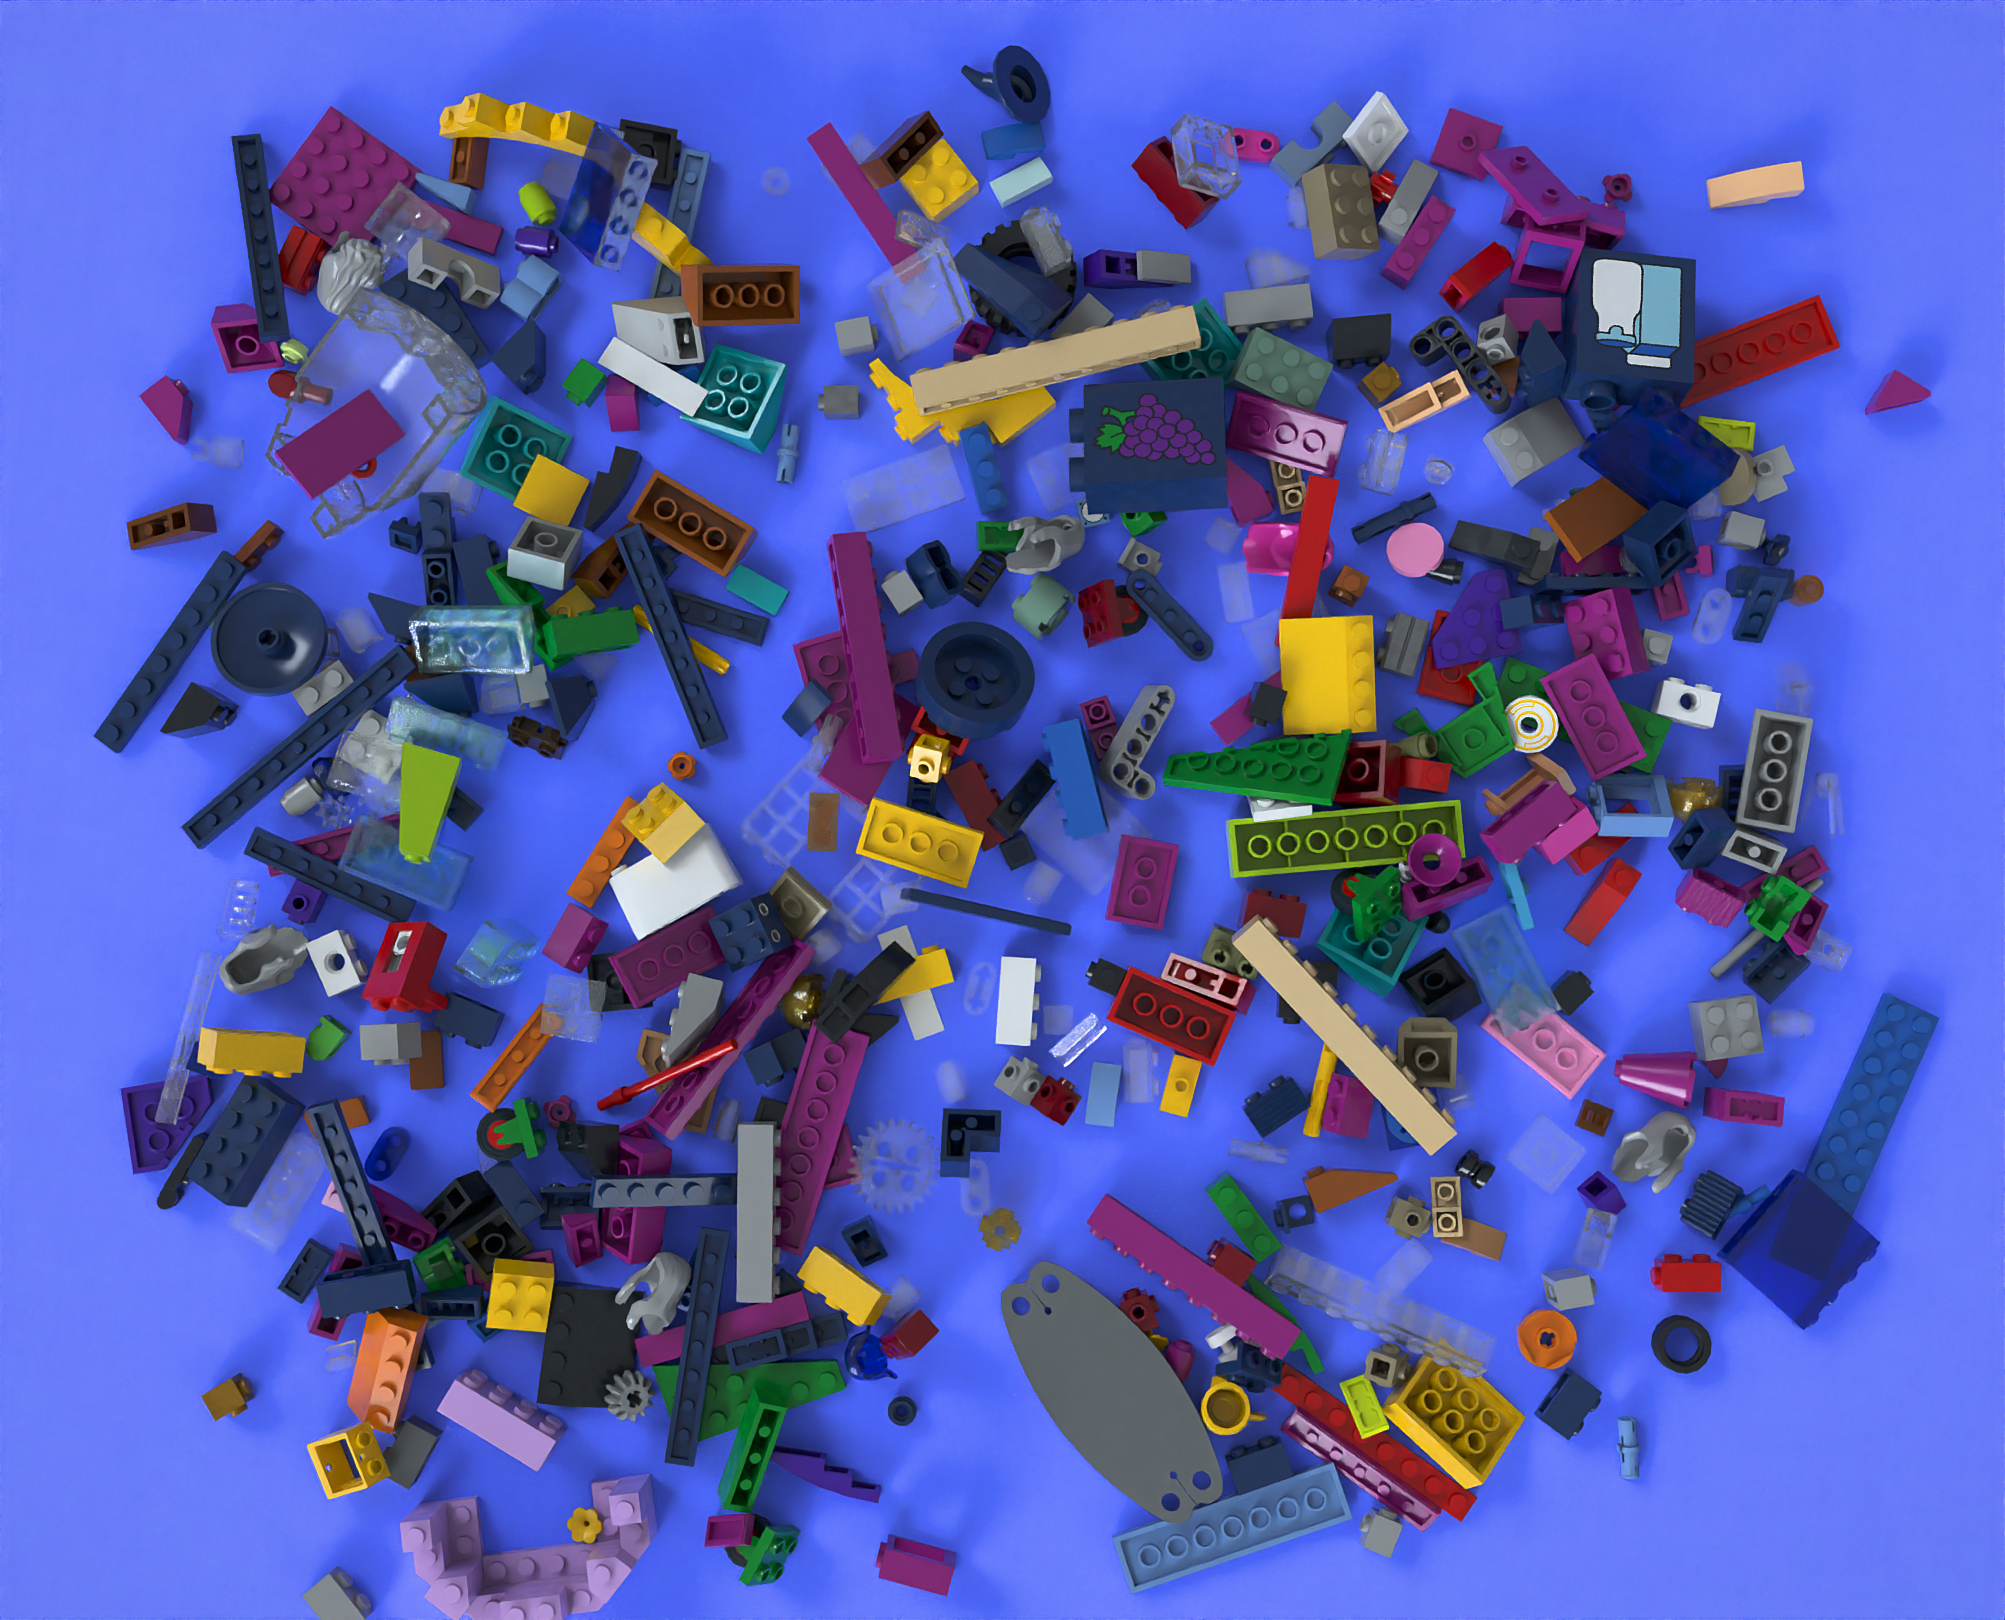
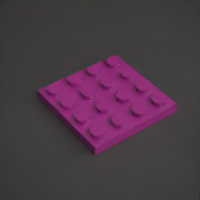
M330 106L269 189L270 199L273 205L316 236L324 239L332 247L337 243L339 235L343 231L350 232L348 236L350 239H365L373 244L390 222L391 215L406 195H409L417 185L416 174L423 172Z

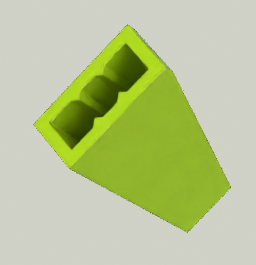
M403 742L399 850L405 856L404 859L406 861L421 865L423 861L431 863L463 764L461 758Z

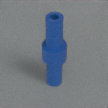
M1767 1185L1761 1186L1746 1196L1743 1193L1728 1219L1740 1212L1745 1214L1753 1209L1752 1206L1772 1195Z

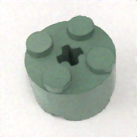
M1040 572L1030 583L1032 588L1025 596L1020 594L1013 602L1011 608L1014 609L1013 620L1036 639L1042 641L1044 640L1043 633L1049 636L1062 623L1069 613L1065 609L1069 602L1074 605L1076 596L1051 575H1044Z

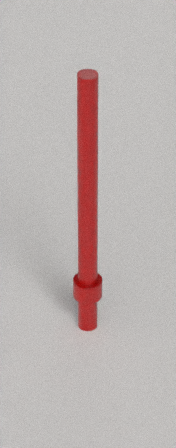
M732 1038L629 1087L622 1086L614 1090L612 1095L597 1101V1108L600 1111H605L615 1105L622 1106L632 1101L633 1097L738 1049V1043Z

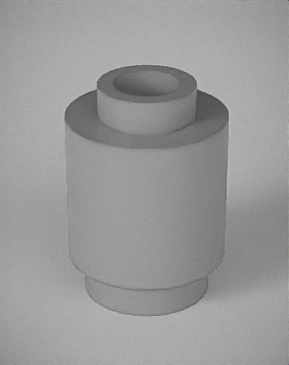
M305 776L283 793L284 796L280 799V803L292 817H296L298 814L303 815L324 799L322 792L325 791V788L317 778L313 777L310 779L308 776Z

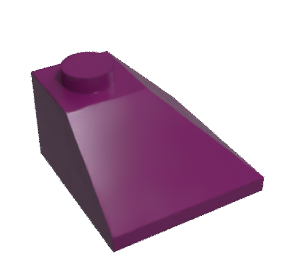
M245 303L215 307L210 325L227 373L284 367L285 363L278 341L261 343L254 307Z

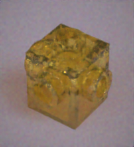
M998 1207L997 1210L991 1208L989 1216L983 1214L978 1231L983 1232L981 1240L986 1242V1247L1002 1252L1003 1248L1009 1250L1011 1243L1017 1244L1022 1227L1017 1226L1019 1220L1018 1217L1014 1216L1015 1212ZM997 1226L1005 1228L1006 1232L1003 1236L995 1234L994 1230Z

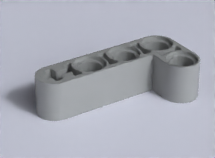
M1147 685L1141 690L1099 764L1098 775L1100 779L1127 798L1145 800L1152 797L1155 792L1156 784L1154 779L1140 769L1139 766L1175 703V692L1170 686ZM1143 716L1146 719V724L1144 728L1141 724ZM1129 741H1131L1132 743V749L1130 752L1127 749ZM1117 765L1118 774L1115 777L1113 770L1114 767ZM1137 781H1139V783H1140V788H1139L1138 792H1136V789H1135V785H1136V782H1137Z

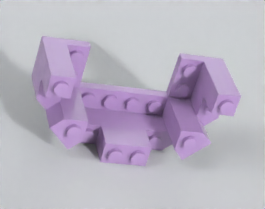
M651 1473L592 1481L594 1509L598 1512V1519L603 1523V1529L597 1534V1540L590 1544L582 1541L484 1554L478 1496L418 1504L400 1522L403 1553L413 1552L415 1574L431 1586L423 1597L452 1620H459L464 1613L473 1620H566L570 1614L599 1611L632 1571L636 1562L651 1544L657 1533Z

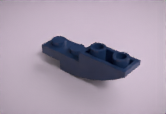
M421 492L418 498L424 552L421 556L427 609L456 610L458 565L452 543L457 541L455 517H452L450 492Z

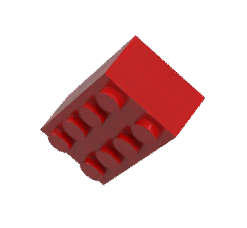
M1128 965L1105 1018L1214 1067L1237 1013Z

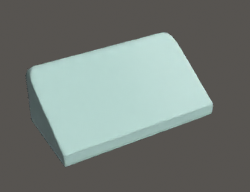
M1037 157L989 182L1001 207L1004 208L1052 183L1053 176L1041 158Z

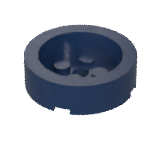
M960 622L941 629L926 644L915 674V694L918 703H921L929 714L928 718L942 730L966 739L993 738L995 734L1010 730L1020 720L1034 689L1035 672L1026 649L1011 634L996 626L982 622ZM975 680L979 690H970L966 687L965 683Z

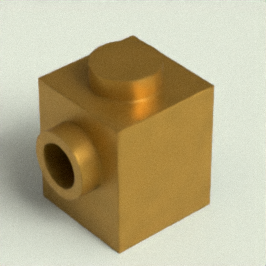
M1382 362L1360 381L1357 389L1376 409L1394 394L1402 383L1399 380L1400 375L1397 370L1391 365L1387 366Z
M241 1373L201 1395L215 1421L229 1413L232 1418L247 1410L248 1406L246 1403L255 1398L252 1393L253 1386L246 1377H243Z

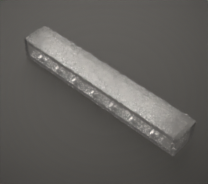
M1283 1243L1281 1244L1282 1247L1274 1252L1264 1284L1270 1286L1273 1291L1279 1294L1291 1295L1304 1305L1318 1307L1331 1317L1345 1319L1358 1329L1370 1330L1379 1334V1337L1385 1341L1397 1342L1406 1346V1349L1412 1353L1424 1354L1433 1358V1361L1439 1365L1451 1366L1460 1370V1373L1466 1377L1479 1378L1489 1370L1497 1338Z

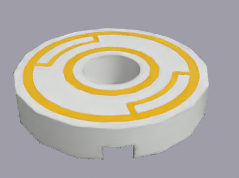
M1526 695L1518 697L1506 707L1505 712L1515 750L1524 753H1535L1551 745L1557 736L1560 722L1558 714L1550 702L1538 696ZM1525 717L1536 719L1538 728L1535 731H1527L1523 728L1522 720Z

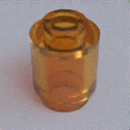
M1804 575L1795 579L1793 596L1788 599L1789 602L1797 607H1805L1817 602L1824 593L1822 581L1814 575Z

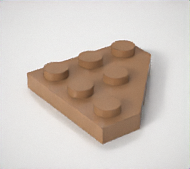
M643 1028L636 1058L646 1071L648 1077L667 1069L666 1062L662 1060L663 1053H661V1047L665 1035L670 1036V1034ZM700 1042L682 1061L689 1059L702 1042ZM673 1079L654 1087L659 1097ZM719 1085L710 1091L701 1109L694 1112L688 1120L685 1130L707 1134Z

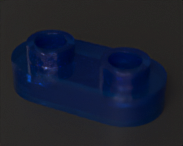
M393 1126L382 1132L364 1164L365 1173L370 1179L383 1181L394 1174L411 1144V1136L405 1128ZM395 1135L401 1139L399 1146H396L392 1141ZM379 1160L384 1161L386 1164L384 1171L380 1170L377 1166Z

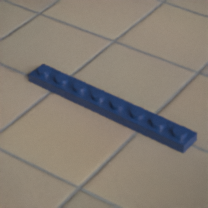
M261 134L231 136L259 338L261 343L291 340Z
M639 523L614 533V538L700 750L729 739L643 524Z
M222 550L94 734L96 739L115 753L123 751L221 608L250 568L228 551Z
M704 1226L700 1229L664 1463L690 1467L695 1465L731 1234L730 1230Z

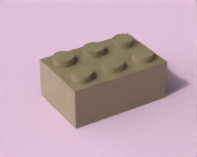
M1323 163L1301 175L1315 259L1358 261L1381 250L1367 166Z

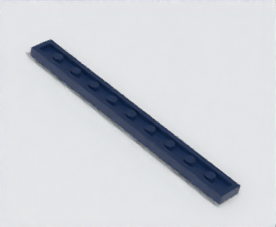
M398 644L183 824L181 828L198 849H204L420 667L403 645Z
M338 1099L310 1105L306 1109L364 1266L398 1261ZM414 1303L403 1308L417 1313ZM425 1332L415 1371L432 1368L435 1364Z

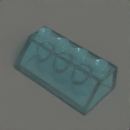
M421 605L409 619L420 673L530 674L532 672L536 641V627L532 605Z
M394 695L384 733L389 735L388 740L403 745V742L408 741L420 747L461 758L462 761L474 763V769L485 773H490L491 769L497 771L509 735L508 732L398 695Z

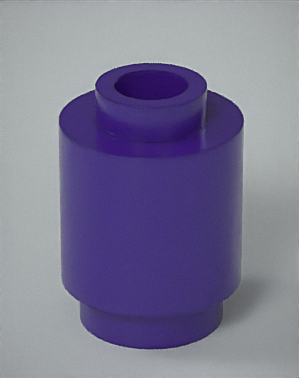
M525 226L524 228H518L516 231L515 249L516 251H521L523 255L531 256L533 254L536 257L551 258L553 253L558 252L559 237L555 236L553 229Z

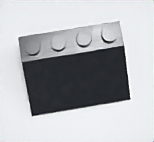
M561 1280L553 1284L536 1403L564 1407L608 1408L610 1404L605 1402L604 1397L610 1394L611 1391L607 1389L606 1385L611 1384L614 1386L616 1383L614 1375L623 1378L624 1370H629L634 1374L637 1353L635 1339L639 1338L641 1318L633 1330L628 1328L626 1319L632 1304L644 1299L645 1291L634 1290L626 1302L619 1305L615 1302V1298L621 1288Z

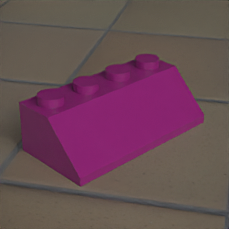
M1508 193L1500 223L1523 229L1528 213ZM1576 196L1589 210L1587 218L1579 220L1586 223L1584 246L1612 250L1624 237L1626 231L1625 211L1618 210V207L1613 204L1603 203L1599 205L1591 203L1590 199L1586 197Z
M619 1135L617 1175L670 1174L672 1163L671 1148L654 1139ZM666 1206L602 1208L599 1230L601 1247L630 1265L652 1261L655 1255L661 1252Z

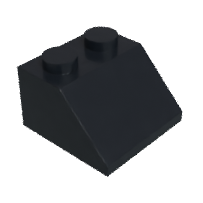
M1391 313L1333 319L1326 331L1328 361L1337 366L1339 370L1351 369L1354 367V364L1365 363L1366 367H1375L1386 361L1390 355Z
M191 682L160 732L186 739L224 730L226 726H230L236 719V710L239 705L211 687Z
M1446 947L1401 973L1398 978L1400 985L1420 1017L1446 1018L1451 1023L1483 1003L1475 982Z
M593 1120L559 1121V1129L556 1135L558 1151L582 1178L592 1180L593 1175H617L619 1125Z
M493 1194L447 1228L455 1245L485 1283L492 1280L495 1258L519 1260L534 1248L496 1194Z

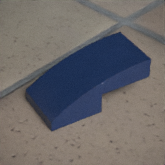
M814 678L796 697L781 718L801 738L811 729L816 720L826 712L834 698Z

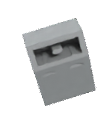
M682 296L615 301L611 303L619 340L658 362L674 365L705 363L706 342L703 327L694 325Z
M689 973L687 982H681L678 992V998H680L679 1008H674L669 1022V1025H672L670 1036L665 1035L661 1047V1053H663L662 1060L666 1062L667 1068L680 1063L709 1034L719 1021L725 1001L723 981Z

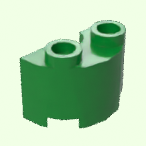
M1769 875L1761 885L1762 892L1757 899L1753 898L1748 902L1744 913L1748 915L1747 920L1750 925L1776 942H1779L1789 928L1793 916L1802 910L1812 894L1783 875L1777 877Z
M448 1236L412 1257V1262L420 1278L424 1280L430 1292L467 1285L462 1275L466 1272L465 1267L459 1257H453L452 1253L456 1252V1248Z

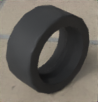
M1673 1315L1664 1318L1656 1325L1652 1333L1651 1347L1654 1356L1663 1366L1676 1373L1689 1374L1698 1371L1707 1363L1711 1355L1712 1342L1709 1333L1700 1323L1687 1316ZM1678 1327H1686L1692 1330L1698 1340V1348L1695 1354L1686 1361H1675L1670 1358L1664 1347L1668 1333Z

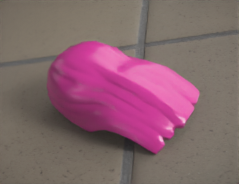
M1271 521L1252 523L1242 547V553L1245 554V562L1248 563L1245 566L1247 572L1288 576L1299 523ZM1329 534L1321 572L1329 566L1334 557V543Z

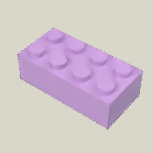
M467 1369L454 1380L436 1411L538 1472L549 1460L567 1430L562 1426V1421L550 1414L547 1416L537 1411L538 1407L528 1400L523 1399L520 1401L512 1396L513 1392L506 1386L501 1384L496 1386L487 1381L488 1377L483 1372L476 1369L472 1371Z

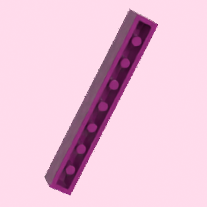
M866 531L832 534L826 546L853 709L856 717L862 763L896 761L905 751V739L903 734L899 733L898 723H900L901 716L899 707L895 706L893 697L896 693V685L894 679L890 678L889 674L891 656L890 652L885 650L886 627L884 623H881L879 614L882 610V602L880 596L876 595L877 573L876 569L871 567L870 561L873 553L871 541H867Z
M1107 1193L1103 1196L1087 1220L1086 1224L1091 1226L1089 1230L1091 1234L1102 1241L1105 1237L1115 1243L1113 1249L1127 1258L1129 1254L1139 1260L1137 1265L1151 1275L1155 1271L1164 1277L1161 1282L1171 1290L1176 1292L1179 1288L1187 1293V1301L1199 1309L1202 1305L1212 1311L1210 1316L1223 1326L1228 1322L1237 1328L1235 1334L1244 1341L1250 1343L1251 1340H1254L1262 1346L1260 1351L1270 1359L1275 1360L1278 1357L1283 1360L1302 1331V1328L1244 1287H1239L1212 1269L1208 1262Z

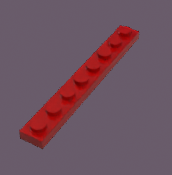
M1285 1361L1282 1363L1281 1386L1271 1387L1272 1390L1295 1406L1303 1408L1441 1509L1462 1522L1477 1500L1473 1493L1385 1431L1362 1439L1348 1405Z

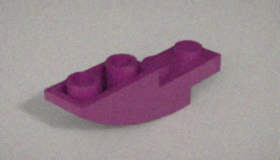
M331 1180L321 1204L345 1214L333 1180ZM370 1184L390 1241L417 1253L430 1247L438 1230L408 1204L383 1189Z

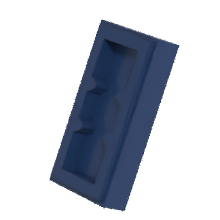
M313 1238L308 1239L277 1289L298 1303L303 1304L335 1253Z

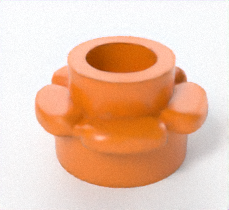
M677 752L669 760L668 770L672 772V776L677 780L691 778L696 771L694 768L696 765L695 758L690 754L686 755L685 752ZM681 763L685 764L683 769L680 768Z

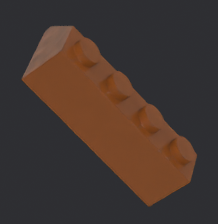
M786 263L681 264V295L693 323L697 327L800 324V265Z
M656 469L626 518L635 525L642 523L645 531L724 578L744 558L758 535V531L754 527Z

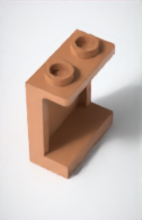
M1535 752L1526 755L1533 767L1529 772L1498 796L1488 789L1483 790L1482 794L1486 799L1484 806L1488 812L1494 817L1497 815L1500 817L1543 780L1558 781L1568 797L1577 789L1565 769L1542 753Z

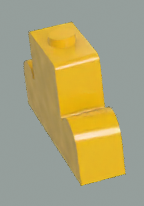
M625 193L608 214L610 221L680 278L681 264H714L705 254L691 245L684 232L642 199L638 202L634 197Z

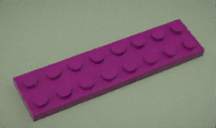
M790 936L793 945L764 960L691 1057L732 1038L737 1041L738 1049L674 1078L644 1117L647 1123L671 1141L685 1130L688 1120L694 1112L701 1109L710 1091L720 1084L723 1074L729 1066L739 1059L741 1051L748 1041L755 1038L764 1020L774 1013L779 1000L793 988L794 981L798 975L809 967L812 957L816 953L809 945Z
M812 1023L780 1128L782 1131L781 1147H776V1158H781V1176H776V1188H781V1205L776 1206V1217L781 1218V1233L776 1235V1247H780L783 1251L801 1257L804 1254L871 1035L850 1029L835 1045Z

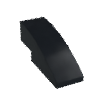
M616 446L609 473L597 471L583 525L588 531L595 532L608 520L625 498L637 475L642 456L638 451Z

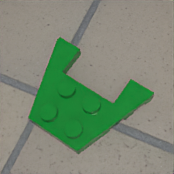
M1491 660L1467 675L1483 700L1433 731L1417 707L1394 721L1399 729L1404 730L1410 736L1421 732L1433 734L1438 744L1436 757L1444 763L1452 764L1451 769L1464 779L1515 747Z

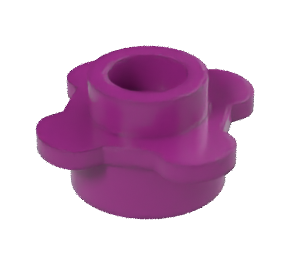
M1624 173L1614 175L1613 177L1607 175L1603 178L1602 184L1606 190L1604 200L1607 203H1613L1615 200L1628 202L1632 198L1630 176ZM1615 186H1618L1620 190H1615Z
M562 1095L559 1100L554 1102L548 1101L544 1104L543 1110L547 1113L550 1127L557 1129L559 1128V1121L576 1120L577 1114L572 1111L570 1097ZM559 1109L563 1111L561 1115L557 1113Z

